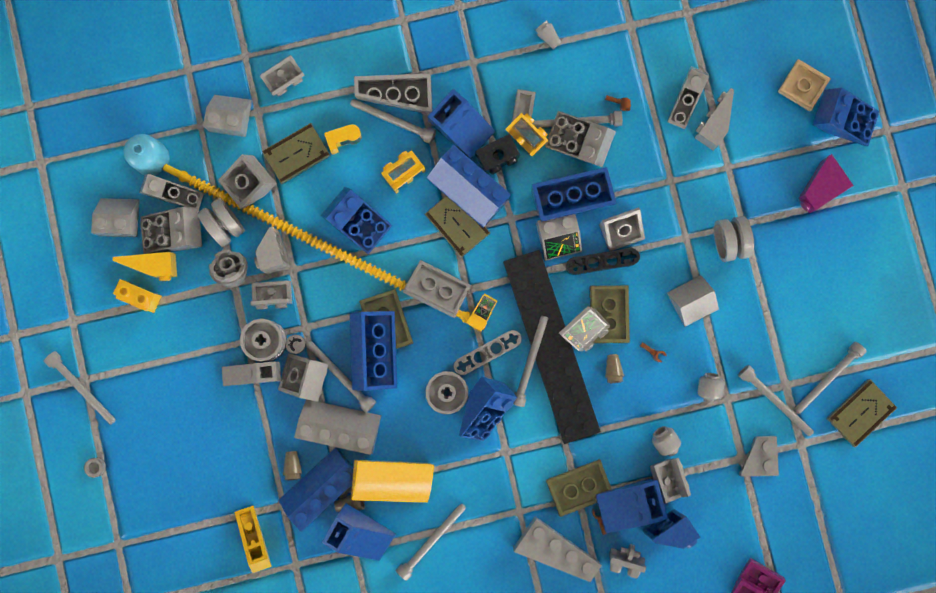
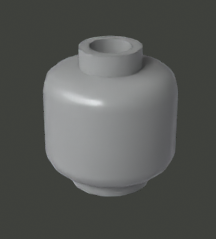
M705 373V376L699 378L698 395L704 398L703 401L714 403L715 400L723 397L724 380L720 378V375Z
M663 426L653 433L652 443L660 455L673 456L678 453L681 440L673 428Z

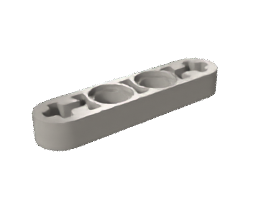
M515 330L508 331L462 356L454 363L455 372L459 375L468 374L514 349L521 343L520 333ZM510 334L513 336L517 335V343H508L507 346L509 348L505 350V346L500 339L504 338V341L510 338ZM493 343L501 345L502 350L500 353H492L490 347ZM476 352L484 354L485 359L482 363L475 362L474 354ZM470 356L475 367L471 368L470 364L466 366L465 372L462 370L458 371L459 362H468L466 358Z

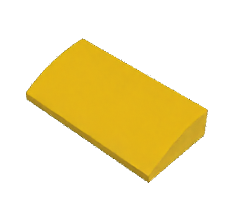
M354 460L351 500L428 502L434 464Z

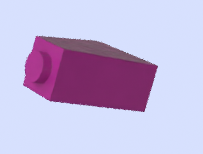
M832 154L821 161L799 197L802 208L808 211L809 214L854 186Z

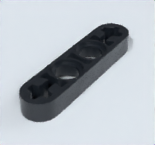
M628 248L573 257L567 261L566 271L571 275H579L629 267L639 261L640 254L636 249ZM629 252L635 255L633 262H630V259H625L622 261L624 264H621L619 253H622V257L628 256ZM609 255H614L617 258L615 265L607 263ZM590 258L598 260L597 268L589 267L588 260ZM581 259H585L584 266L586 270H583V266L578 267L576 271L569 267L572 261H575L576 264H582Z

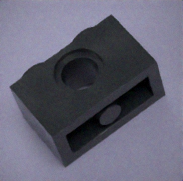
M510 134L476 150L475 155L483 171L493 175L501 170L500 167L506 164L511 166L518 162L517 159L520 153ZM500 152L504 157L501 160H496L493 155Z

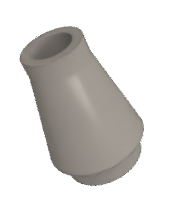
M547 20L536 29L537 36L552 49H555L562 43L552 23H549Z

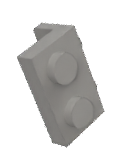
M289 55L259 76L273 96L276 94L280 96L287 91L286 88L291 84L296 86L302 82V77L305 75L293 57Z
M291 281L252 283L251 306L256 307L257 310L268 309L270 305H275V308H287V304H292Z
M679 458L666 459L650 466L653 478L658 480L664 504L681 497L691 496L689 484L686 481L683 465Z

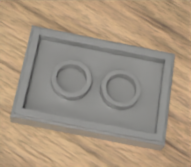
M420 260L403 293L455 318L471 285Z

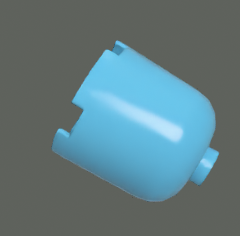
M134 135L125 143L123 151L127 163L142 175L151 174L157 176L163 171L164 165L169 164V151L164 144L150 135Z

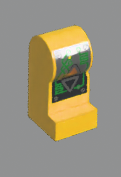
M353 124L324 133L332 155L339 153L338 147L349 143L357 144L362 138L359 127Z
M484 293L466 324L482 332L498 300Z

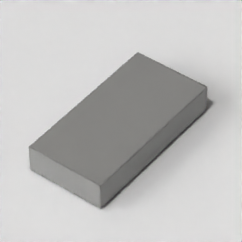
M517 89L512 122L520 113L523 115L528 113L532 117L536 92ZM522 120L515 125L516 128L530 130L529 126Z

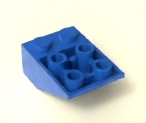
M843 88L827 89L823 92L813 125L831 135L869 146L880 111Z
M454 89L428 115V122L470 159L475 155L476 150L480 149L496 132L474 107Z
M347 187L343 188L321 215L367 254L373 250L392 227L387 220Z
M481 377L470 391L459 436L479 441L487 439L493 428L500 423L503 415L513 406L517 396L504 382Z
M645 479L595 494L605 533L649 525L668 519L658 480Z
M345 503L322 543L338 553L380 561L396 533Z

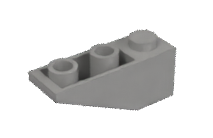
M690 66L668 123L683 129L686 128L709 78L707 72Z
M732 88L727 93L722 92L717 99L719 102L718 106L710 109L706 115L709 117L706 123L702 121L696 129L698 134L695 139L713 151L729 131L734 89Z
M151 174L145 175L139 191L141 194L194 209H199L204 195L202 192Z
M280 362L222 367L223 386L281 381Z

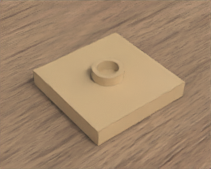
M798 59L779 88L778 93L806 110L811 111L831 78Z

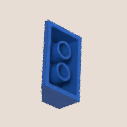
M675 509L667 513L668 519L653 523L643 530L644 534L656 544L682 549L693 547L697 544V539L700 538L689 519Z

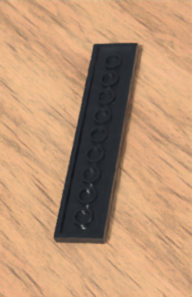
M540 250L503 261L531 346L540 317H548L535 360L563 444L600 433L601 431L572 345L559 334L565 328V324Z

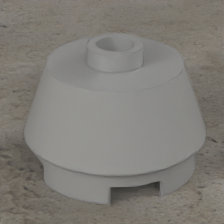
M230 249L216 253V258L209 264L211 278L228 288L237 287L242 284L247 275L248 263L246 258L240 252H232Z

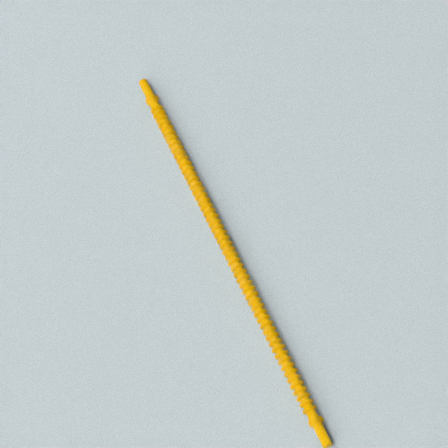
M168 164L164 165L163 171L179 178V181L187 182L189 186L194 185L195 189L203 190L205 194L208 192V195H213V198L220 197L225 203L228 202L229 206L232 204L233 208L237 207L238 210H241L231 196L225 193V190L220 191V188L216 189L215 185L206 184L205 180L196 179L195 175L190 176L184 170L180 171ZM253 204L242 209L243 213L247 212V215L252 214L253 218L257 217V220L262 219L263 223L266 221L267 225L272 224V227L276 226L277 230L286 231L287 235L291 234V237L296 236L297 240L300 238L301 242L306 241V244L310 243L311 247L316 246V249L320 248L321 252L330 253L331 257L335 255L336 259L340 258V261L345 260L346 264L350 263V266L354 265L355 269L360 268V271L364 270L365 274L369 272L370 276L379 277L380 281L384 280V283L389 282L390 286L394 285V288L399 287L400 291L404 290L407 285L406 280L401 281L400 277L397 279L396 275L391 276V273L387 274L386 270L381 271V268L377 269L376 265L371 266V263L367 264L366 260L361 261V258L357 259L356 255L353 257L351 253L347 254V251L342 252L341 248L337 249V246L332 247L331 243L327 244V241L322 242V238L318 240L317 236L313 237V234L308 235L307 231L303 232V229L298 230L297 226L294 228L293 224L288 225L287 221L284 223L283 219L278 220L279 218H274L273 214L269 215V212L264 213V210H259V207L254 208ZM459 309L456 316L466 323L471 313Z

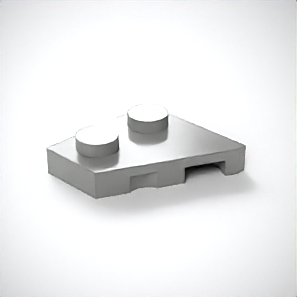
M755 436L752 448L746 456L747 460L743 469L740 470L739 476H779L777 436Z

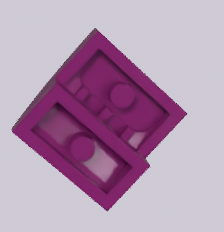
M750 558L731 593H778L786 580L783 576Z

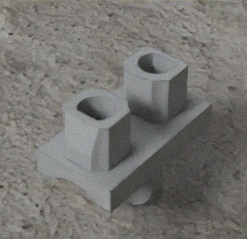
M630 544L628 549L621 547V550L611 548L610 571L620 573L622 566L627 567V574L637 579L641 572L645 573V558L640 556L641 552L635 551L634 544Z

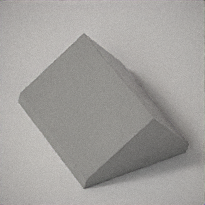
M639 207L604 219L599 224L609 251L645 239Z
M702 276L667 293L684 327L719 310L715 290Z

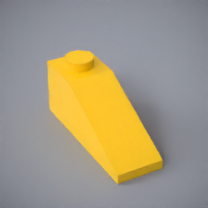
M172 252L113 257V261L159 278V281H170L171 277H177L176 254Z
M254 506L234 512L248 566L252 573L271 567L269 554Z

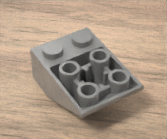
M558 111L545 147L603 167L616 131Z
M180 207L140 217L143 254L202 247L200 219L197 215L199 209Z

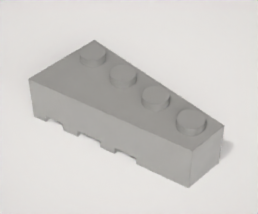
M431 73L354 76L355 97L358 100L430 114L433 111Z
M536 516L513 547L515 553L589 582L592 581L602 566L598 560Z

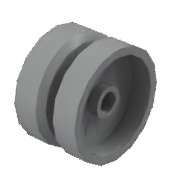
M220 197L211 203L214 213L208 208H204L197 213L207 232L221 247L231 242L228 231L235 237L245 232L238 218Z
M745 216L734 217L731 222L728 219L715 222V244L718 255L723 262L734 261L737 256L740 259L753 256L754 237L749 220Z
M256 319L248 323L242 330L240 336L241 349L252 360L261 362L274 361L282 356L286 350L287 335L278 323L267 319ZM263 338H266V343H262Z
M443 371L435 374L429 380L426 386V399L434 411L441 414H452L458 412L465 405L468 399V387L460 375L454 372ZM450 389L451 395L445 396L444 390Z

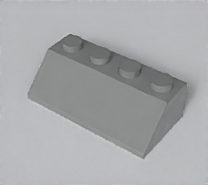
M306 399L298 419L294 438L371 455L374 452L382 415L365 413L364 411Z

